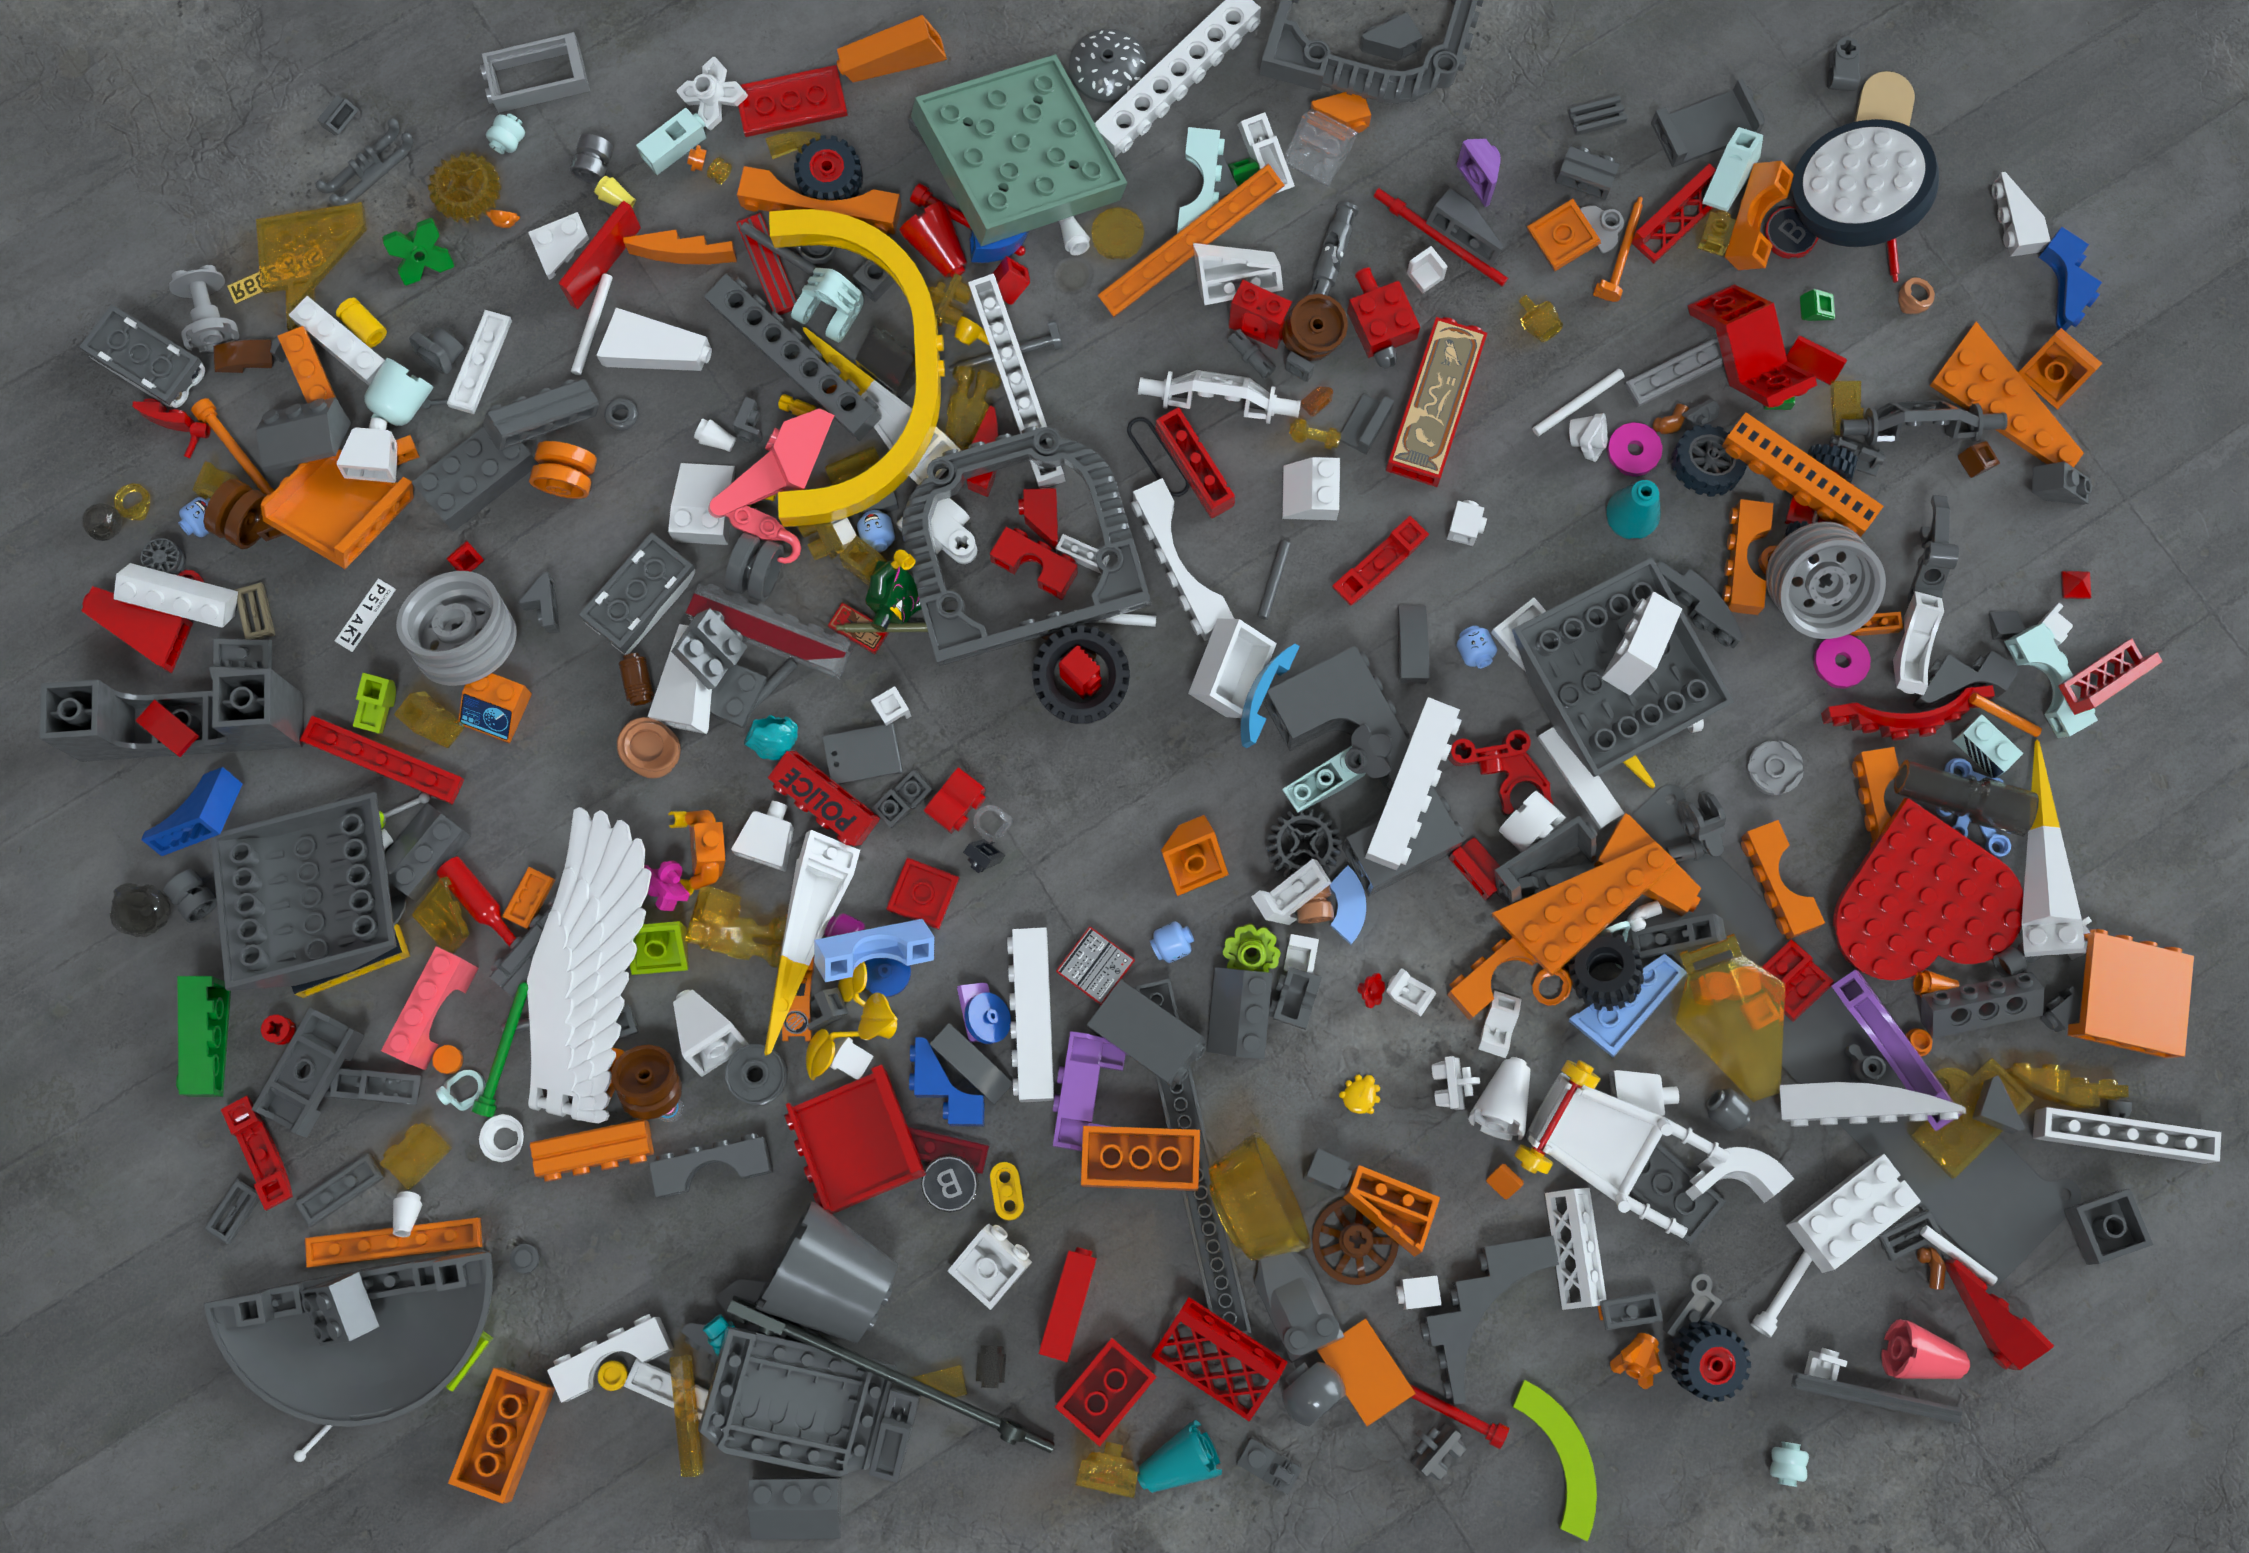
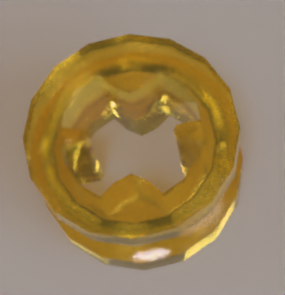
M717 157L709 166L707 177L710 179L715 178V182L720 185L729 177L732 165L728 162L724 163V159Z

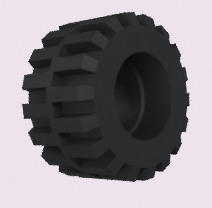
M1606 932V936L1600 937L1599 933L1570 959L1569 972L1576 995L1579 999L1583 998L1584 1004L1587 1006L1593 1003L1596 1010L1601 1011L1602 1007H1606L1607 1011H1613V1006L1617 1005L1619 1009L1625 1007L1624 1002L1628 1001L1631 1004L1635 1000L1634 993L1639 995L1642 990L1641 984L1644 982L1640 954L1637 949H1634V945L1630 940L1625 942L1624 936L1618 934L1614 938L1612 933ZM1605 962L1616 963L1623 968L1621 974L1611 981H1599L1590 976L1592 970L1597 965Z

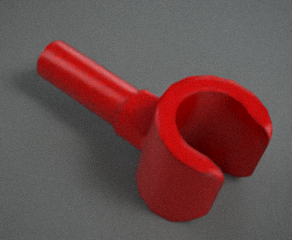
M201 422L191 424V438L184 454L185 457L191 458L199 438H209L211 433L209 425Z

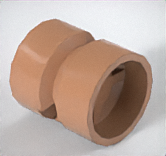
M1330 885L1297 910L1298 923L1312 924L1334 919L1333 905L1327 900L1331 896Z

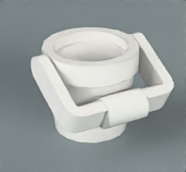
M1604 413L1572 419L1569 427L1571 446L1581 447L1584 457L1596 462L1608 443L1607 421Z

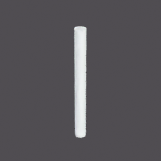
M602 274L571 369V372L575 375L582 374L613 279L608 274Z
M1618 368L1532 428L1533 432L1539 437L1625 377L1622 370Z

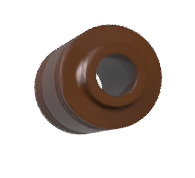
M639 653L623 656V660L618 664L620 666L626 700L630 702L631 706H640L652 702L654 692L646 657L640 656Z

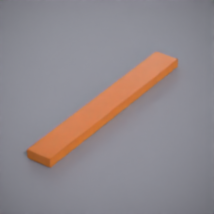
M1268 163L1098 294V297L1112 316H1117L1194 256L1193 243L1209 245L1285 185Z

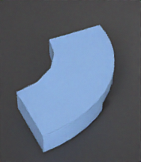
M1347 865L1330 884L1337 903L1336 917L1330 926L1351 945L1359 935L1364 924L1366 897L1359 878Z

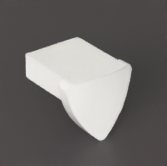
M849 1037L834 1039L835 1054L829 1067L834 1070L838 1068L856 1080L861 1079L874 1056L853 1044V1040Z

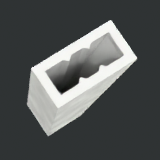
M616 308L597 357L601 365L605 367L701 371L704 363H708L711 358L712 348L705 336Z
M679 624L648 717L662 722L667 727L707 734L712 689L708 690L671 652L688 627V625Z

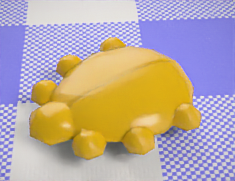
M1356 1075L1354 1082L1347 1080L1345 1083L1347 1088L1344 1092L1341 1091L1339 1093V1097L1343 1099L1344 1105L1350 1111L1357 1114H1373V1106L1375 1103L1380 1102V1097L1376 1096V1092H1379L1381 1089L1379 1085H1374V1077L1366 1075L1362 1079L1361 1075Z

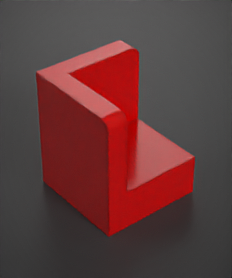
M1008 256L1003 259L993 272L1002 299L1009 305L1014 304L1030 284L1028 268Z

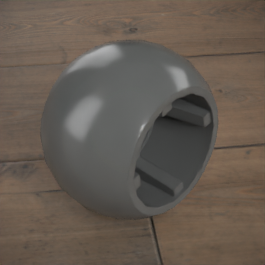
M1317 1362L1309 1368L1303 1363L1285 1379L1290 1386L1282 1392V1401L1286 1411L1296 1422L1310 1427L1346 1395V1389L1339 1373L1331 1366Z

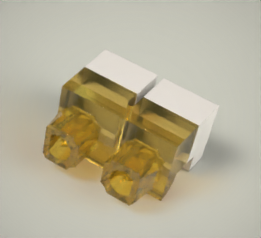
M848 518L829 523L797 526L803 538L813 533H818L820 539L807 545L814 560L828 555L832 560L841 552L848 549L852 551L861 547Z

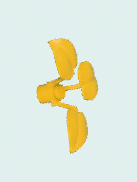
M865 962L860 963L854 969L853 977L839 979L838 989L844 1002H849L853 998L856 1003L864 1007L858 1031L832 1032L829 1034L826 1029H821L812 1037L806 1052V1068L811 1080L815 1081V1078L822 1075L831 1065L835 1054V1043L833 1041L835 1038L860 1036L863 1040H870L880 1036L890 1039L896 1032L898 1019L892 1012L883 994L874 993L866 1002L859 997V993L865 989L867 983Z

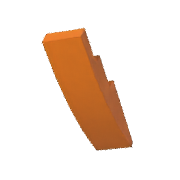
M677 230L623 238L629 254L651 260L678 264L709 265L737 262L736 251L732 241L708 245L704 235L680 239Z

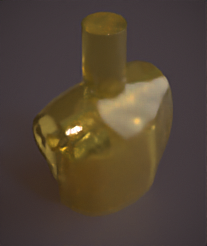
M1527 295L1519 300V303L1527 311L1520 319V322L1530 335L1536 337L1540 342H1546L1561 331L1563 323L1550 301L1542 302L1536 306Z

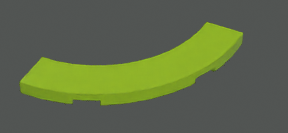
M1523 1380L1512 1407L1533 1420L1545 1432L1554 1445L1564 1470L1566 1481L1565 1506L1559 1528L1588 1542L1593 1528L1597 1501L1596 1477L1588 1447L1581 1432L1563 1407L1539 1387Z

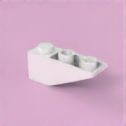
M2001 172L1992 185V196L1997 200L1999 208L1997 215L2004 229V245L2008 248L2010 257L2040 253L2050 243L2045 217L2006 172Z

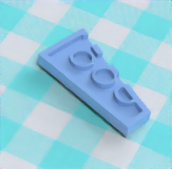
M1663 954L1643 968L1644 982L1641 984L1642 990L1639 995L1634 993L1635 1000L1631 1004L1626 1001L1624 1002L1625 1007L1619 1009L1617 1005L1613 1006V1011H1607L1606 1007H1602L1600 1011L1596 1010L1592 1003L1580 1013H1576L1569 1018V1022L1613 1058L1684 978L1687 971L1666 954Z

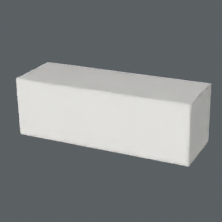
M1063 534L1056 547V554L1060 556L1061 554H1066L1073 558L1076 563L1102 574L1096 562V555L1099 550ZM1109 555L1103 559L1105 566L1109 562Z

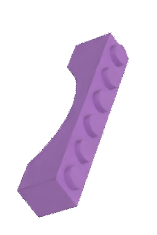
M1854 970L1831 986L1877 1046L1907 1090L1953 1102L1859 971ZM1927 1115L1928 1121L1935 1131L1940 1130L1953 1121L1940 1120V1115Z

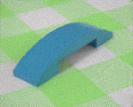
M1293 644L1279 653L1261 670L1254 680L1246 697L1241 717V742L1243 747L1248 748L1256 743L1266 722V718L1260 716L1257 712L1274 675L1281 676L1290 669L1300 646Z

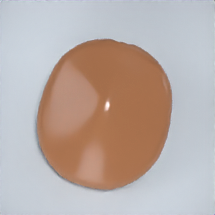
M649 717L631 720L623 727L617 738V751L620 759L628 768L643 777H663L670 773L679 761L681 747L677 736L670 728L658 720Z

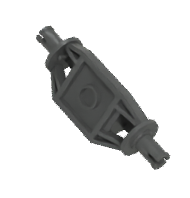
M1944 400L1889 402L1877 411L1875 408H1868L1864 419H1841L1839 426L1842 437L1864 435L1867 445H1875L1876 441H1899L1902 423L1905 422L1907 426H1921L1923 421H1933L1935 425H1945L1946 435L1953 439L1970 438L1972 441H1979L1983 430H2005L2007 428V414L2005 412L1983 414L1979 403L1972 404L1969 411H1966ZM1961 421L1967 423L1968 429H1959ZM1888 429V432H1880V433H1878L1879 431Z

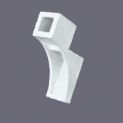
M1915 591L1904 615L1905 633L1893 658L1896 688L1901 689L1905 693L1924 695L1928 687V667L1931 650L1944 614L1942 598Z

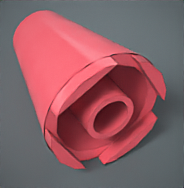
M1896 1320L1885 1335L1884 1340L1889 1341L1887 1350L1882 1349L1881 1357L1884 1371L1889 1376L1897 1379H1961L1969 1371L1970 1360L1964 1350L1909 1320Z

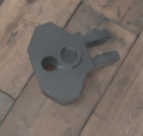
M1706 791L1699 792L1697 801L1700 808L1698 809L1694 803L1687 802L1686 799L1679 800L1677 810L1685 833L1701 841L1704 853H1708L1712 857L1722 855L1724 853V846L1722 845L1721 833L1726 832L1724 827L1726 816L1723 807L1715 795Z

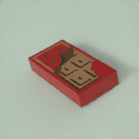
M844 603L840 605L828 624L830 629L874 655L889 634V632L845 633V630L837 631V625H845V623H872L873 621Z

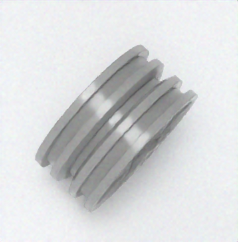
M1818 522L1793 531L1779 543L1768 562L1766 586L1774 604L1797 631L1813 638L1832 639L1856 631L1872 618L1883 600L1886 576L1883 565L1877 555L1853 530L1837 523ZM1813 555L1814 560L1810 561L1808 558ZM1856 574L1855 580L1850 583L1849 576ZM1809 599V606H1804V601Z
M469 571L444 573L418 586L402 604L396 622L400 641L423 675L433 682L448 686L469 684L494 672L510 655L517 636L515 621L494 585L486 577Z

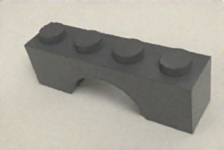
M758 1133L742 1136V1142L730 1144V1140L713 1143V1148L703 1151L702 1147L699 1146L684 1150L685 1155L674 1157L673 1153L656 1156L657 1161L649 1163L655 1197L661 1199L689 1192L692 1179L696 1173L711 1163H727L744 1179L773 1173L767 1139L758 1137Z

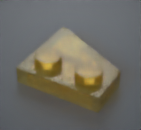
M443 877L435 884L412 916L443 950L454 954L470 933L466 922L461 917L458 901L453 902L448 886L451 885V881L448 877Z

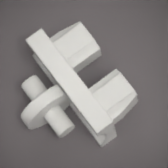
M1449 1056L1445 1057V1061L1432 1064L1434 1080L1447 1079L1448 1082L1447 1090L1435 1091L1436 1106L1464 1110L1463 1086L1465 1097L1473 1096L1472 1085L1480 1084L1479 1077L1471 1078L1470 1067L1462 1068V1078L1460 1058Z

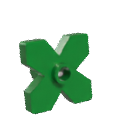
M432 218L418 222L415 230L406 235L394 231L382 237L388 254L403 258L397 269L406 286L420 281L424 266L440 273L454 267V262L448 249L434 246L440 235Z

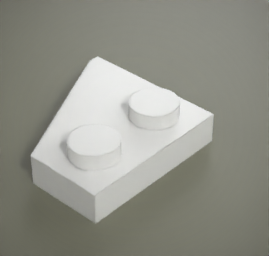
M578 212L528 232L549 280L555 277V271L564 261L568 263L574 256L575 251L589 240Z

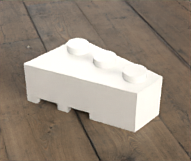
M1193 243L1199 293L1204 305L1233 300L1242 280L1270 292L1283 290L1281 266L1274 252Z

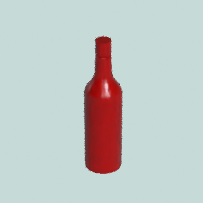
M458 856L446 861L438 869L436 875L478 923L492 927L510 947L517 938L503 922L499 903Z

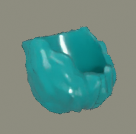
M769 715L766 719H754L744 739V745L754 750L760 758L770 760L782 759L784 754L790 751L797 740V724L786 716L783 719L775 718L772 715Z

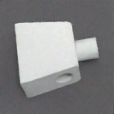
M372 418L369 429L354 428L351 430L337 461V466L344 478L395 483L398 446L392 432L386 430L387 422L385 420Z
M771 801L767 815L753 811L735 841L732 852L736 856L785 872L794 831L792 824L783 820L788 806L777 801Z
M1620 1070L1609 1073L1611 1096L1660 1116L1665 1115L1664 1105L1679 1103L1677 1086L1662 1087L1661 1076L1658 1074Z

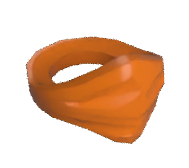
M1563 967L1554 974L1564 982L1560 995L1555 999H1546L1540 994V982L1545 977H1550L1551 975L1545 969L1538 972L1532 985L1533 994L1538 1002L1552 1006L1559 1004L1569 996L1572 989V980L1570 973Z

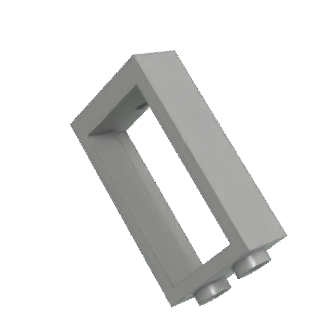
M574 32L482 54L484 64L480 65L484 81L488 80L489 88H485L489 104L494 103L498 113L590 91L580 45ZM565 54L569 55L574 78L501 95L496 71Z

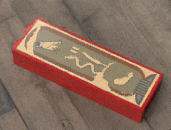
M1436 317L1386 468L1387 472L1438 487L1488 334L1487 332L1482 331L1477 326L1458 324L1455 320L1448 317Z

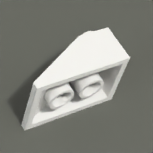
M681 463L671 503L668 530L674 542L728 545L729 518L726 516L722 518L711 516L708 506L714 497L734 482L735 466Z

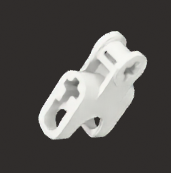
M950 498L938 501L931 520L932 539L936 554L943 550L960 564L971 563L976 558L978 549L974 536L963 527L970 517ZM903 517L896 523L901 533Z

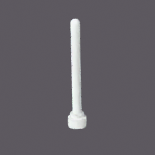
M1805 1250L1766 1312L1762 1311L1760 1315L1757 1314L1751 1323L1754 1329L1771 1338L1776 1331V1323L1778 1322L1776 1317L1812 1262V1259Z

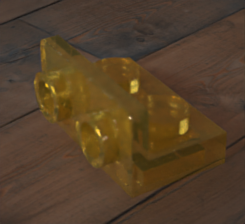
M870 447L825 466V470L833 486L862 474L879 462L880 458L875 447Z
M423 1122L411 1126L404 1134L406 1138L399 1145L394 1144L383 1154L384 1159L380 1162V1165L388 1169L408 1190H411L452 1150L450 1145L429 1124Z

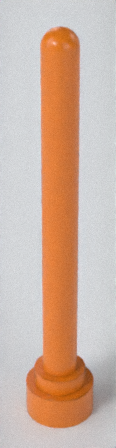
M204 398L196 402L191 408L194 416L199 421L209 424L260 491L266 495L272 494L274 489L216 417V407L211 400Z

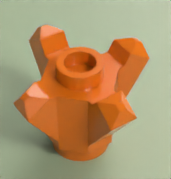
M1638 1333L1631 1343L1610 1361L1611 1370L1618 1374L1626 1371L1627 1375L1638 1379L1640 1387L1643 1389L1653 1386V1375L1662 1371L1658 1356V1340L1649 1334Z

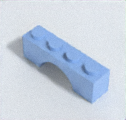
M918 919L814 940V963L824 981L829 982L853 977L854 969L860 963L873 958L895 959L907 966L933 961L934 936L924 920Z

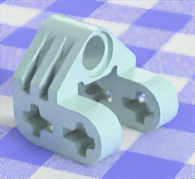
M815 268L813 276H810L808 279V284L803 287V292L792 309L791 318L806 324L821 301L836 307L837 311L826 329V337L839 343L858 316L864 302L863 295L857 287L839 272L833 269Z

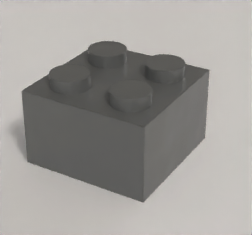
M2131 1189L2118 1190L2064 1209L2087 1265L2101 1264L2153 1245Z

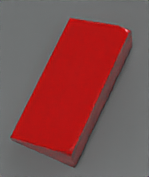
M1802 336L1797 337L1787 354V361L1815 375L1817 379L1829 385L1835 382L1847 362L1846 358Z

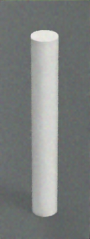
M1120 614L1096 621V623L1156 627V616Z
M1926 1225L1920 1231L1921 1236L1952 1259L1960 1261L1986 1284L1993 1286L1997 1282L1998 1277Z

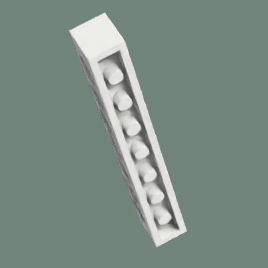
M1225 0L1095 122L1113 157L1116 158L1121 152L1125 153L1128 151L1134 139L1139 135L1146 134L1154 120L1165 116L1173 102L1176 100L1180 101L1187 94L1188 88L1193 83H1199L1212 65L1214 67L1217 66L1230 48L1235 49L1248 31L1253 32L1258 27L1261 12L1259 5L1253 0ZM1230 21H1235V22H1237L1238 24H1236V25H1231V24H1229L1228 22H1230ZM1212 38H1217V39H1219L1220 41H1218V42H1213V41H1211L1210 39H1212ZM1199 55L1202 58L1194 59L1192 56ZM1176 72H1181V73H1183L1184 75H1183V76H1175L1174 73H1176ZM1159 89H1162V90H1165L1166 92H1165V93H1162V94H1159V93H1156L1155 91H1156V90H1159ZM1138 107L1148 108L1145 111L1137 110ZM1121 124L1129 125L1128 128H1120L1118 126Z
M994 273L968 282L1020 434H1022L1021 431L1028 427L1037 426L1038 429L1047 427ZM1046 438L1041 442L1040 446L1044 449H1050L1054 444L1052 439ZM1030 460L1040 489L1065 482L1061 466L1044 468Z

